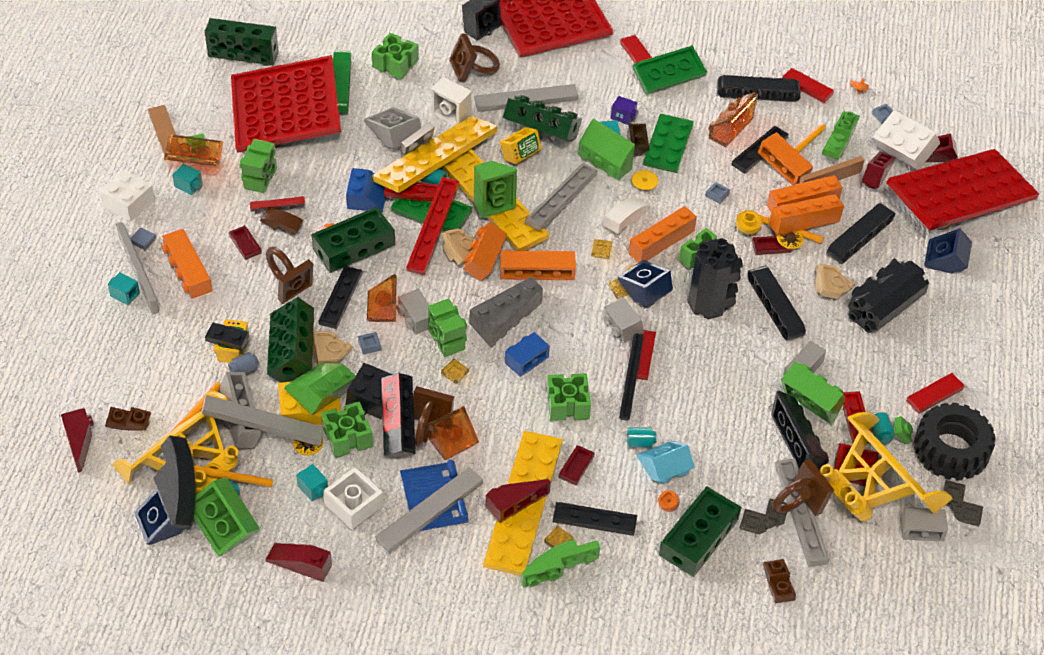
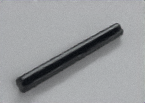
M637 333L633 335L619 416L621 420L628 421L631 415L644 338L642 334Z

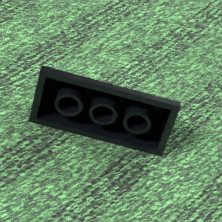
M777 391L771 416L792 457L796 459L799 470L803 462L810 459L820 471L821 467L829 462L827 452L823 451L819 437L815 436L811 422L806 419L803 407L798 404L795 397L782 391Z

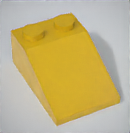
M290 382L278 383L281 416L314 425H322L321 412L337 408L338 412L341 411L339 397L312 415L284 389Z

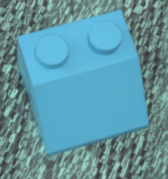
M672 440L637 454V458L649 477L659 483L668 482L671 480V477L676 475H686L689 473L688 470L695 468L689 446Z

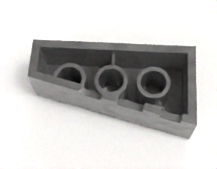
M530 277L471 308L469 324L492 348L496 345V341L505 337L507 332L512 327H516L523 317H527L542 304L543 288L533 277Z

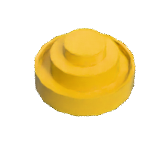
M745 210L737 215L735 224L742 233L755 234L761 230L763 219L757 212Z

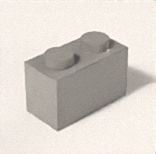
M419 288L398 296L397 305L399 315L404 316L407 327L412 329L415 335L428 330V320H430L428 317L429 303Z
M624 297L604 307L605 315L603 317L606 324L612 326L615 336L617 338L620 337L624 343L633 339L635 333H644L641 318Z
M909 507L903 509L900 518L903 540H945L948 532L945 509H940L935 514L928 508Z

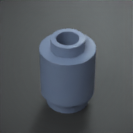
M250 352L238 356L228 363L230 372H245V375L257 370V365H259L256 355H252Z

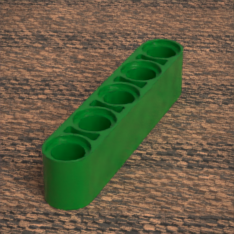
M334 51L333 64L339 114H348L351 51Z

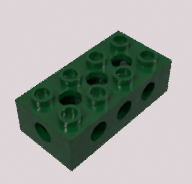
M209 18L204 31L208 57L274 66L279 53L276 26Z
M515 95L513 98H508L503 119L565 140L577 138L582 118L577 117V113L571 111L562 112V108L545 106L546 103L542 101H529L530 98L524 95Z
M378 207L311 234L312 248L330 273L343 268L344 265L348 266L395 245V230Z
M299 297L270 313L267 375L280 383L290 382L312 369L314 307Z
M706 486L661 541L659 556L695 577L739 521L742 507Z

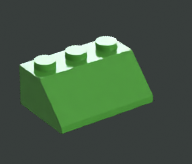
M592 119L579 141L578 155L610 176L620 180L632 170L635 144L599 121Z
M494 161L475 165L474 205L482 219L515 209L517 169Z
M795 361L781 378L784 392L795 397L797 402L832 425L845 402L843 390L836 385L831 386L828 384L826 378L822 375L812 373L806 364H799Z
M320 363L287 384L284 389L313 415L345 394L356 375L344 364Z
M227 477L212 481L195 496L193 518L218 556L245 542L260 530V527Z

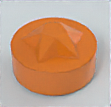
M666 490L660 494L658 503L664 511L672 512L679 507L680 499L674 491Z

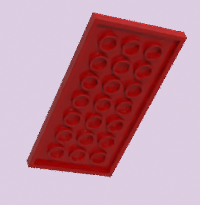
M996 149L889 177L886 182L929 231L1035 200L1039 195L1034 187Z

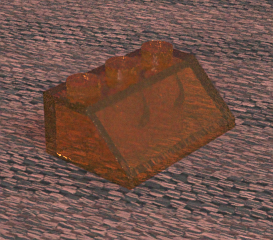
M754 92L744 95L731 102L728 108L720 113L718 119L715 122L712 121L709 125L708 138L727 147L754 119L758 93Z
M169 134L164 160L175 164L184 163L186 165L220 169L223 141Z

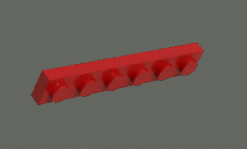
M441 178L406 266L407 271L425 275L460 185L458 180Z

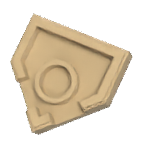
M457 228L444 231L441 236L445 241L442 248L450 262L456 261L459 266L466 263L464 259L471 252L470 245L476 237L472 238Z
M821 263L817 266L818 274L815 278L816 293H819L820 296L838 299L853 289L855 283L851 279L845 278L841 274L842 271L836 266Z
M313 331V360L317 365L320 363H339L353 348V345L343 342L331 331Z

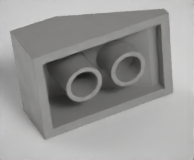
M395 107L364 119V122L383 144L392 149H400L401 143L421 129L419 117Z

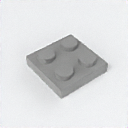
M431 122L401 143V152L404 156L432 139L434 126Z

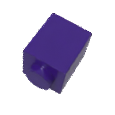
M618 96L611 107L610 119L627 125L631 124L633 119L636 120L639 110H637L638 102Z

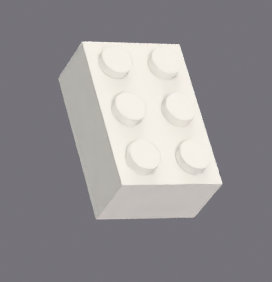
M895 110L873 136L878 148L917 170L922 167L940 144L934 131Z

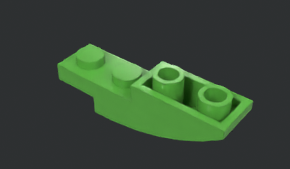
M843 111L834 126L833 133L823 148L822 155L837 160L840 157L842 158L859 121V115L850 111Z
M575 539L544 552L522 572V587H533L541 582L557 580L563 576V568H572L577 564L595 561L599 558L600 554L598 541L577 546Z

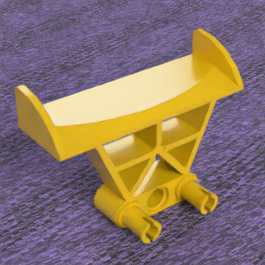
M215 391L207 394L212 397L227 400V398L224 395ZM201 411L163 437L133 464L123 459H117L114 461L113 467L128 484L132 481L133 474L145 465L159 471L166 462L157 458V456L163 453L161 445L167 437L172 435L186 438L185 436L205 421H207L210 432L193 445L187 439L192 459L193 456L211 459L212 461L204 467L234 472L238 463V449L235 446H228V449L226 448L224 452L214 417L203 415ZM213 441L214 448L204 447ZM196 470L195 496L212 481L222 478H212L206 476L203 470Z
M870 412L856 413L848 417V420L859 433L840 470L833 469L830 464H825L820 469L821 474L834 489L835 495L859 521L869 520L873 514V507L915 493L923 500L933 514L937 513L952 500V496L946 491L938 490L929 493L924 491L905 468L869 431L879 422V418ZM868 441L882 456L871 468L861 458ZM858 461H859V462L863 465V467H864V468L854 469L855 466H856V464L858 463ZM892 467L906 483L889 489L879 477ZM867 479L864 497L850 484V480ZM879 483L884 489V491L876 493L877 485Z

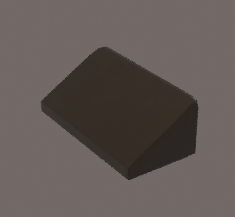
M628 124L627 136L628 140L635 144L634 156L649 151L646 124Z

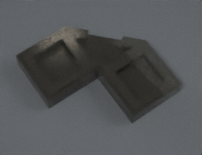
M946 480L943 491L952 496V500L946 506H949L954 512V516L959 522L979 527L983 506L963 501L966 485Z
M770 498L765 514L745 509L739 529L760 535L767 532L770 528L783 525L787 513H775L772 509L774 499Z

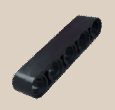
M722 75L717 79V94L722 98L796 102L801 98L800 82L796 79Z
M878 203L834 240L826 253L839 263H845L892 222L896 213L882 203Z
M765 265L748 270L749 283L783 338L788 341L805 336L806 329L803 321L769 267Z

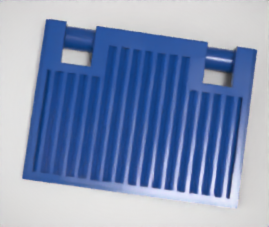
M448 460L446 463L400 470L409 511L458 476L453 460ZM448 470L449 476L443 477L442 471ZM464 499L458 500L455 505L420 531L469 523ZM458 510L459 516L453 517L452 511Z

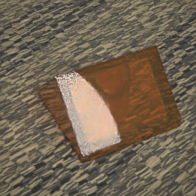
M391 275L368 290L367 321L396 322L397 275Z
M464 406L429 423V441L444 460L479 443Z

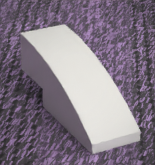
M636 197L628 198L617 204L604 216V226L619 234L625 227L629 228L649 208V205Z

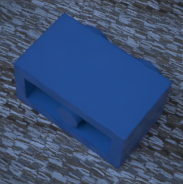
M533 332L505 351V364L519 377H522L549 358L550 345Z

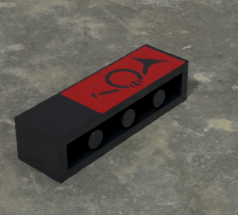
M395 373L381 378L384 456L400 459L416 454L413 376Z

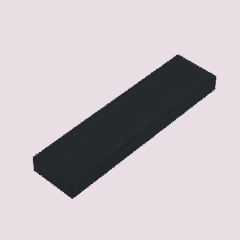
M773 126L732 160L731 165L746 174L764 159L758 153L763 140L776 132L786 140L789 134L779 127Z
M344 265L318 320L319 325L337 329L362 276L361 269Z
M556 502L553 523L634 536L638 515Z

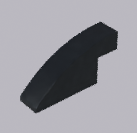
M169 435L161 445L167 462L153 479L172 527L190 529L195 508L193 459L187 439Z

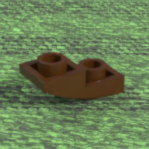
M268 208L260 222L274 230L280 227L288 233L295 235L303 219L283 210Z
M110 407L105 427L129 431L146 430L151 412L131 407L130 411Z
M784 559L763 562L767 582L775 604L795 601L796 593L790 582V572Z

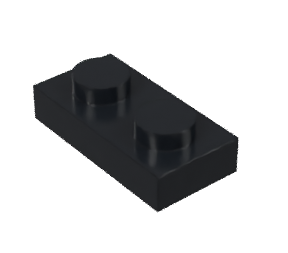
M212 322L205 335V341L242 351L250 336L249 331Z

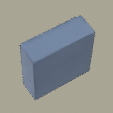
M887 104L872 109L871 114L883 124L893 110Z
M715 182L706 191L705 196L721 204L730 194V189Z
M140 227L130 239L133 245L146 250L156 240V234Z
M377 332L358 336V342L363 355L382 350Z

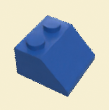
M352 168L346 192L347 209L367 211L378 207L383 213L386 197H384L385 186L373 182V175L375 173L371 170Z

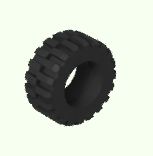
M943 403L940 407L936 405L929 411H926L923 418H921L914 438V450L918 454L917 458L921 463L924 462V467L927 470L934 471L933 474L937 476L942 475L945 477L944 479L949 480L951 478L963 480L964 477L970 479L974 475H979L986 468L990 460L996 440L995 433L993 432L994 429L991 423L988 424L989 420L984 415H980V411L972 410L970 406L965 404L961 406L959 403H952V405ZM943 434L956 435L964 439L970 447L964 449L951 447L943 442L939 436Z

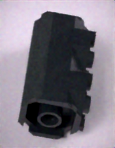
M723 238L702 242L695 255L688 304L693 314L698 316L702 314L708 320L723 316L726 308L736 304L735 293H738L736 282L741 279L740 268L743 267L742 259L737 256L733 243L729 244Z
M894 258L888 266L879 269L876 274L877 280L869 277L864 284L853 289L851 293L853 297L848 304L850 319L861 326L867 333L878 331L927 293L929 281L923 277L925 274L924 270L913 261L904 263V261H898Z

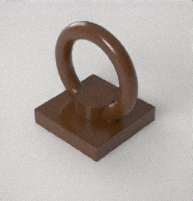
M460 34L449 58L459 82L466 81L471 69L482 74L496 73L500 68L498 57L485 47L472 45L467 34ZM476 52L490 58L493 66L482 67L474 63L477 58Z
M269 247L267 249L266 260L272 273L278 279V300L282 304L312 286L314 264L309 259L294 268L290 259L279 248ZM273 254L281 260L287 269L284 275L279 270Z
M416 386L413 395L414 419L419 420L415 443L417 447L422 448L430 436L433 424L450 429L455 396Z
M808 459L803 462L794 482L776 496L772 509L775 513L783 514L794 510L805 502L812 513L818 516L823 513L834 489L814 463ZM796 491L799 494V496L791 502L785 505H781L783 501L793 492Z

